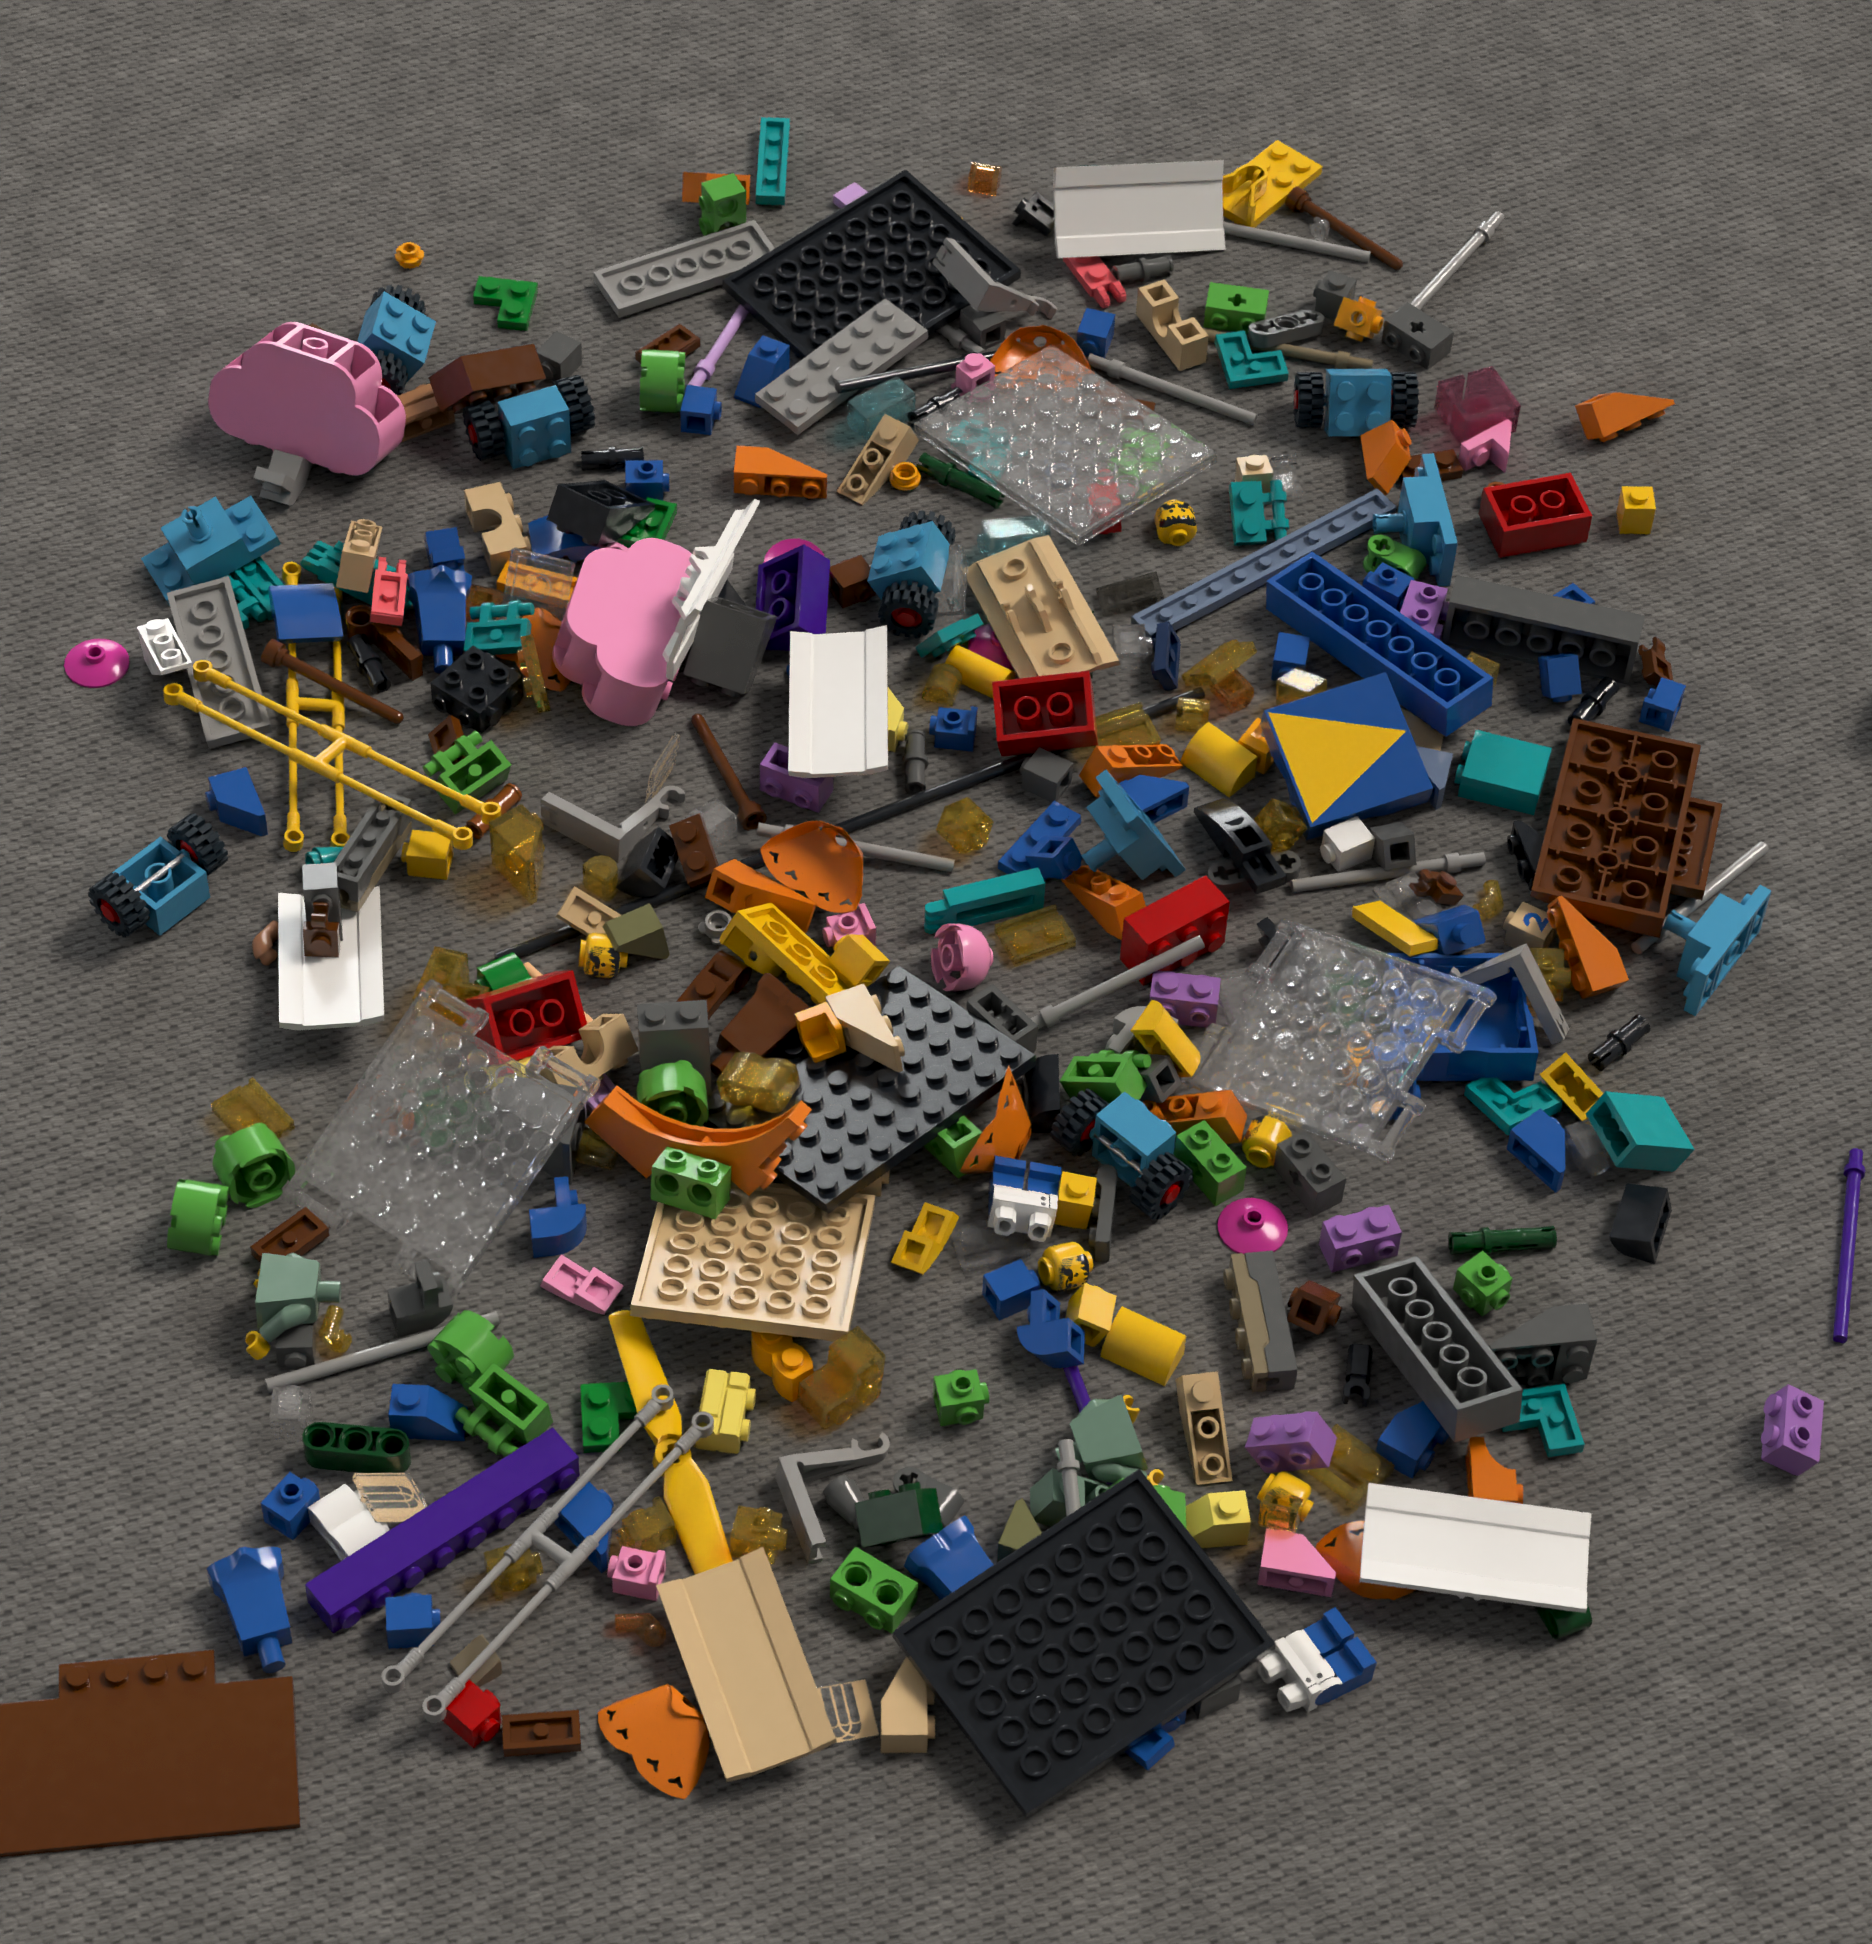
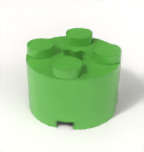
M642 350L640 411L680 412L685 393V352Z
M679 1060L675 1063H665L640 1073L636 1089L638 1102L666 1117L686 1124L702 1127L705 1122L707 1123L709 1114L706 1083L702 1075L693 1068L690 1062Z
M255 1123L251 1127L241 1129L232 1135L222 1136L215 1143L216 1152L213 1157V1169L223 1186L229 1187L228 1194L237 1204L238 1202L245 1203L247 1207L256 1208L276 1200L284 1193L281 1188L289 1180L291 1184L294 1179V1162L276 1134L264 1123Z
M179 1179L170 1216H172L171 1227L168 1228L167 1249L204 1255H219L222 1235H220L221 1227L225 1226L228 1205H226L229 1193L228 1186Z
M463 1310L461 1314L458 1313L427 1346V1350L438 1364L435 1368L436 1374L447 1383H452L455 1380L462 1384L469 1394V1388L492 1363H495L503 1370L514 1358L513 1349L504 1336L498 1340L491 1332L495 1327L492 1323L481 1315L469 1310Z

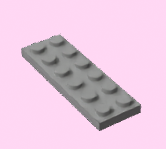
M752 220L593 272L594 282L618 318L722 285L723 279L775 248L757 222Z
M885 298L755 394V402L799 435L858 391L838 394L835 389L837 381L884 372L927 340L928 330Z
M229 576L168 592L167 596L177 634L192 665L198 660H208L212 663L213 669L231 677L232 681L262 695ZM193 667L187 668L194 697L201 700L203 705L261 734L272 732L264 705L229 688L224 689L210 681H196L193 677ZM199 712L209 749L251 738Z

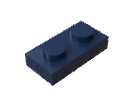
M1169 621L1157 624L1156 638H1153L1155 657L1154 661L1151 662V671L1154 679L1159 680L1166 691L1178 689L1181 641Z

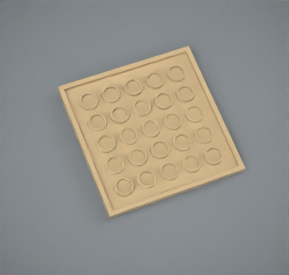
M731 1181L730 1200L716 1220L658 1202L631 1301L630 1316L847 1343L875 1207V1195L857 1193L827 1214L787 1184L771 1183L765 1190L758 1187L748 1196Z

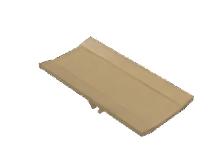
M1049 535L1033 538L973 563L962 571L965 580L1019 679L1088 670L1093 672L1098 669L1102 670L1120 665L1119 659Z
M763 1547L740 1557L738 1560L688 1578L656 1585L727 1782L753 1776L816 1753L837 1742Z

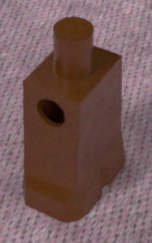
M765 973L758 981L753 997L720 1033L716 1047L722 1053L710 1064V1069L717 1077L723 1080L737 1066L743 1071L747 1069L752 1070L756 1063L799 1034L795 1013L810 1007L770 973Z

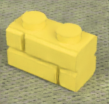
M709 1369L706 1372L699 1412H708L713 1416L714 1431L709 1437L700 1438L695 1443V1448L737 1454L740 1450L741 1441L748 1442L751 1420L745 1419L747 1410H754L756 1389L750 1388V1376L747 1373H727L726 1371ZM702 1422L697 1425L700 1427H705L708 1424Z

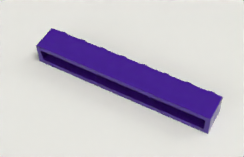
M553 1427L307 1582L305 1588L308 1603L333 1634L341 1628L347 1629L352 1627L366 1612L374 1607L381 1608L385 1606L386 1597H393L394 1594L405 1587L412 1588L421 1582L424 1575L435 1568L446 1567L453 1561L455 1555L466 1548L477 1547L488 1534L498 1528L504 1529L508 1527L519 1514L527 1509L538 1508L549 1495L558 1489L565 1490L572 1486L577 1477L580 1476L579 1457Z

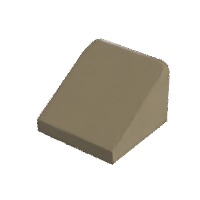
M483 1634L474 1638L450 1661V1666L457 1676L489 1645ZM494 1652L470 1678L475 1685L481 1687L502 1675V1665L498 1655Z

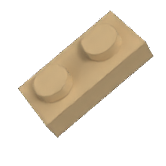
M574 886L555 917L588 936L593 932L605 933L602 926L607 921L621 915Z

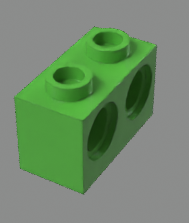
M734 173L701 183L699 205L702 210V218L699 219V226L704 236L746 223V190Z
M666 1147L652 1165L651 1200L716 1220L730 1200L732 1166L679 1149Z
M854 1547L830 1579V1598L839 1608L845 1611L852 1610L863 1616L871 1627L878 1630L883 1628L892 1634L917 1602L918 1583L857 1547ZM852 1582H859V1583H862L863 1585H861V1586H852V1585H850V1583H852ZM884 1600H890L894 1603L886 1605L881 1602Z

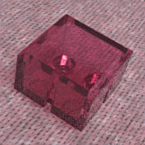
M1493 366L1468 373L1464 400H1462L1465 384L1463 374L1438 381L1434 408L1446 426L1450 425L1449 430L1460 446L1461 443L1506 419L1512 422L1511 433L1516 432L1521 405Z

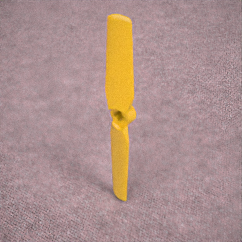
M621 1310L610 1314L609 1322L637 1413H639L652 1399L653 1388L661 1384L668 1385V1382L642 1318L630 1316V1310ZM662 1395L657 1398L660 1400H664L668 1397ZM675 1399L670 1409L660 1411L644 1427L656 1446L653 1457L654 1468L663 1461L667 1453H670L675 1448L674 1444L682 1437V1419ZM689 1449L686 1454H681L678 1457V1462L673 1463L661 1476L663 1477V1498L693 1572L696 1575L733 1560L709 1482L692 1459L691 1450Z

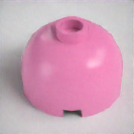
M941 925L934 938H940L938 948L931 949V967L937 983L943 978L946 984V988L943 989L945 991H963L976 987L985 979L993 963V951L989 947V943L982 932L969 925ZM952 971H960L961 977L956 979L950 976V973Z

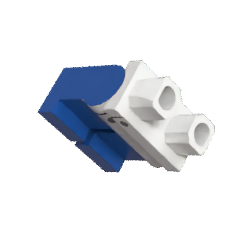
M995 1156L989 1180L988 1227L994 1228L995 1233L999 1235L1009 1236L1015 1231L1028 1234L1030 1239L1034 1241L1044 1242L1047 1237L1050 1238L1057 1212L1058 1187L1062 1167L1030 1162L1023 1190L1026 1161Z
M1336 1607L1323 1613L1321 1620L1307 1628L1295 1631L1286 1638L1282 1637L1274 1641L1276 1643L1275 1649L1259 1661L1257 1671L1265 1683L1269 1684L1281 1677L1287 1685L1279 1688L1277 1693L1279 1703L1286 1712L1303 1706L1308 1713L1317 1708L1318 1705L1328 1703L1372 1681L1377 1662L1358 1636L1353 1638L1355 1632Z

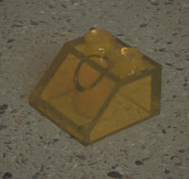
M520 804L489 822L492 865L532 905L537 902L544 868L543 852L545 847L542 840L544 826L536 813H530L523 804Z

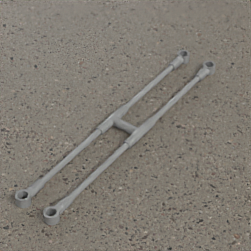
M664 1384L654 1387L651 1394L652 1399L634 1416V1421L552 1507L546 1508L520 1535L512 1546L504 1552V1557L435 1630L417 1648H412L396 1666L392 1665L384 1669L381 1676L383 1688L389 1693H398L403 1690L406 1683L405 1678L424 1659V1654L511 1563H516L526 1550L533 1545L560 1565L545 1580L544 1587L458 1677H454L437 1695L428 1696L424 1700L422 1706L424 1718L431 1723L442 1721L446 1716L447 1706L465 1688V1683L541 1602L551 1592L557 1591L599 1546L598 1542L681 1454H686L700 1438L709 1437L713 1433V1416L708 1412H697L692 1417V1426L674 1444L675 1448L592 1536L588 1535L572 1553H569L543 1533L558 1519V1513L640 1427H645L660 1411H665L672 1407L674 1402L672 1388ZM663 1395V1396H667L668 1398H667V1399H664V1400H660V1399H658L657 1397ZM703 1422L707 1423L708 1425L705 1427H700L697 1424ZM393 1676L400 1678L396 1682L388 1681V1679ZM432 1706H438L441 1708L436 1712H431L428 1710Z

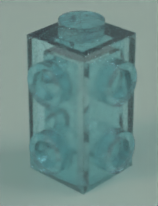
M896 376L849 400L847 423L852 431L857 432L867 441L884 414L900 422L907 420L908 413L915 410L916 393Z
M1043 514L982 521V533L977 534V546L979 552H983L987 558L1030 539L1050 536L1051 531Z

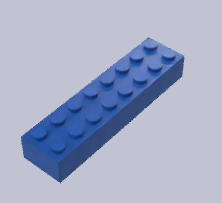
M1310 552L1266 581V609L1303 636L1311 637L1310 641L1365 679L1386 672L1399 704L1445 737L1492 706L1493 677L1314 552Z

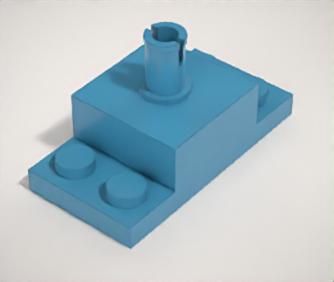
M1434 453L1422 454L1420 467L1415 468V477L1403 478L1398 512L1393 514H1373L1374 534L1399 532L1403 545L1417 549L1425 556L1430 575H1435L1437 585L1450 586L1458 543Z
M215 496L198 507L189 506V512L184 509L180 517L161 527L168 543L142 557L141 560L169 604L168 592L223 578L279 546L281 543L252 496L226 510L223 509Z
M1104 770L1095 778L1102 786V789L1098 791L1101 797L1086 808L1104 832L1105 839L1081 855L1093 872L1097 871L1099 867L1118 854L1142 880L1158 868L1161 871L1167 868L1175 877L1186 870L1158 828L1107 770Z
M1759 885L1752 895L1747 893L1741 903L1720 893L1697 923L1677 913L1675 910H1672L1671 914L1668 915L1663 929L1686 940L1676 975L1688 982L1683 996L1687 997L1684 1011L1694 1016L1698 1014L1760 932L1771 895L1770 889Z

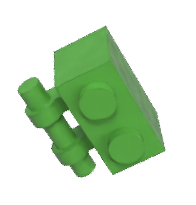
M474 731L467 737L462 735L454 741L455 745L446 751H439L431 756V761L423 766V770L429 777L440 771L442 774L439 775L438 783L462 795L468 794L478 800L508 779L511 763L492 740L477 749L475 746L483 740L481 735ZM463 755V756L465 757L464 759H462L461 761H459L457 764H455V765L452 764V762L455 761V760H456L457 758H459L460 756ZM436 791L455 814L465 809V807L461 806L460 802Z
M1101 1050L1099 1053H1091L1089 1056H1074L1060 1079V1083L1070 1099L1073 1096L1077 1098L1078 1092H1084L1085 1089H1089L1109 1104L1123 1092H1126L1134 1099L1140 1100L1147 1084L1137 1069L1149 1068L1151 1057L1148 1054H1141L1139 1051L1127 1050L1123 1054H1116L1113 1050Z
M492 1363L469 1388L476 1410L472 1413L465 1407H461L455 1415V1419L464 1425L463 1429L471 1436H479L488 1443L489 1450L496 1455L502 1454L505 1457L518 1449L510 1442L513 1437L525 1445L544 1433L553 1423L549 1405L495 1363ZM490 1419L501 1428L496 1432L486 1424V1421Z

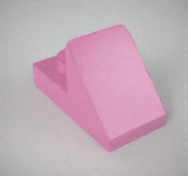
M1506 419L1461 443L1458 460L1462 468L1467 471L1474 466L1483 465L1490 459L1505 473L1510 449L1512 422Z

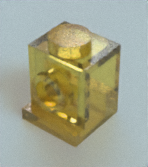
M660 1496L653 1498V1506L647 1509H637L622 1519V1528L616 1530V1536L621 1547L625 1546L655 1553L676 1543V1524Z
M512 1544L483 1552L486 1575L504 1557V1552ZM529 1548L516 1563H511L490 1586L496 1602L503 1600L504 1592H520L527 1589L531 1584L537 1583L536 1575L544 1573L538 1552L531 1553Z

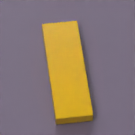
M1380 900L1353 906L1352 918L1410 957L1432 952L1438 948V938Z

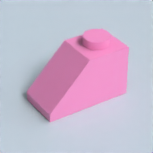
M1266 1528L1257 1585L1332 1597L1336 1572L1303 1534L1293 1533L1287 1529L1273 1530Z

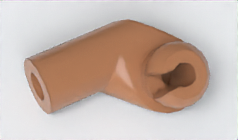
M271 921L255 936L252 942L253 956L255 959L259 958L261 963L266 966L278 957V953L272 948L273 943L278 939L277 921Z

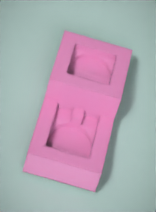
M561 1254L542 1280L540 1287L586 1310L604 1315L624 1285L595 1267L589 1272Z

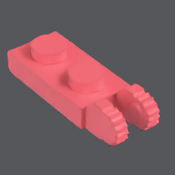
M1099 256L1063 258V261L1090 297H1094L1101 308L1104 309L1110 306V297L1107 291L1112 294L1117 302L1126 301L1125 289Z
M379 557L378 569H375L370 622L402 626L407 574L405 573L406 560L399 559L396 572L386 571V558Z

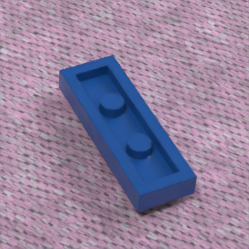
M1054 800L998 861V869L1006 874L1031 869L1025 855L1043 836L1068 837L1081 823V815Z

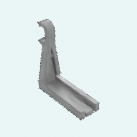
M945 238L943 243L946 246L941 245L936 254L938 258H934L932 263L976 310L983 312L1027 311L1032 316H1034L1037 310L1043 312L1052 320L1057 311V307L1052 302L1041 297L1023 294L999 282H994L954 239Z
M677 786L662 788L648 803L620 823L619 828L548 792L541 799V804L543 805L541 806L542 817L540 822L619 863L658 817L669 819V807L664 803L668 799H675L678 803L685 802V792Z
M1527 943L1463 973H1460L1458 969L1453 967L1449 974L1453 984L1445 988L1439 989L1435 987L1434 980L1427 978L1424 983L1425 991L1430 997L1443 999L1467 988L1505 975L1510 972L1509 967H1512L1551 1044L1553 1045L1564 1040L1570 1030Z
M883 1432L880 1434L877 1444L880 1448L861 1450L858 1446L859 1441L852 1438L850 1448L779 1457L775 1479L808 1565L823 1560L819 1547L826 1546V1540L804 1483L855 1467L883 1461L888 1455L890 1446L889 1438Z

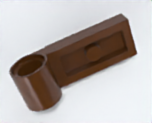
M357 605L347 611L346 626L348 640L356 634H365L370 645L374 643L412 681L423 675L422 662L424 659L420 649L404 639L401 631L396 626L392 627L389 624L370 622L371 608L368 606Z
M721 950L700 971L676 1002L707 1000L709 1020L731 991L738 993L748 983L752 968Z

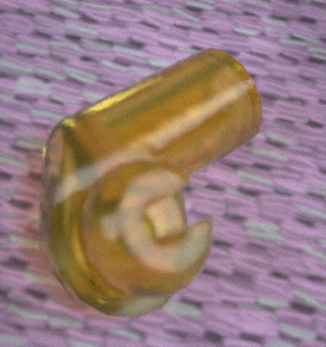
M1488 880L1483 884L1485 897L1480 900V903L1472 906V908L1478 910L1481 921L1485 918L1491 919L1503 910L1504 902L1497 880Z
M335 1305L327 1307L318 1335L331 1352L344 1353L352 1343V1336L350 1333L345 1335L344 1330L339 1328L344 1310Z

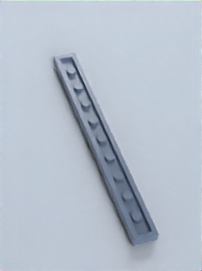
M1375 489L1132 615L1131 626L1151 644L1153 643V638H1156L1157 624L1169 621L1174 631L1264 585L1268 579L1310 552H1314L1319 556L1373 527V514L1396 513L1397 507L1382 492Z

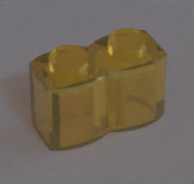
M736 1052L716 1081L721 1099L738 1106L753 1105L760 1110L773 1113L784 1110L801 1084L797 1066L789 1060L779 1058L764 1059L752 1052Z

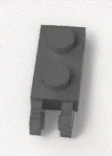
M1109 1164L1100 1165V1168L1096 1171V1198H1094L1092 1219H1098L1097 1227L1090 1226L1089 1247L1095 1248V1261L1108 1262L1110 1260L1118 1173L1117 1169Z

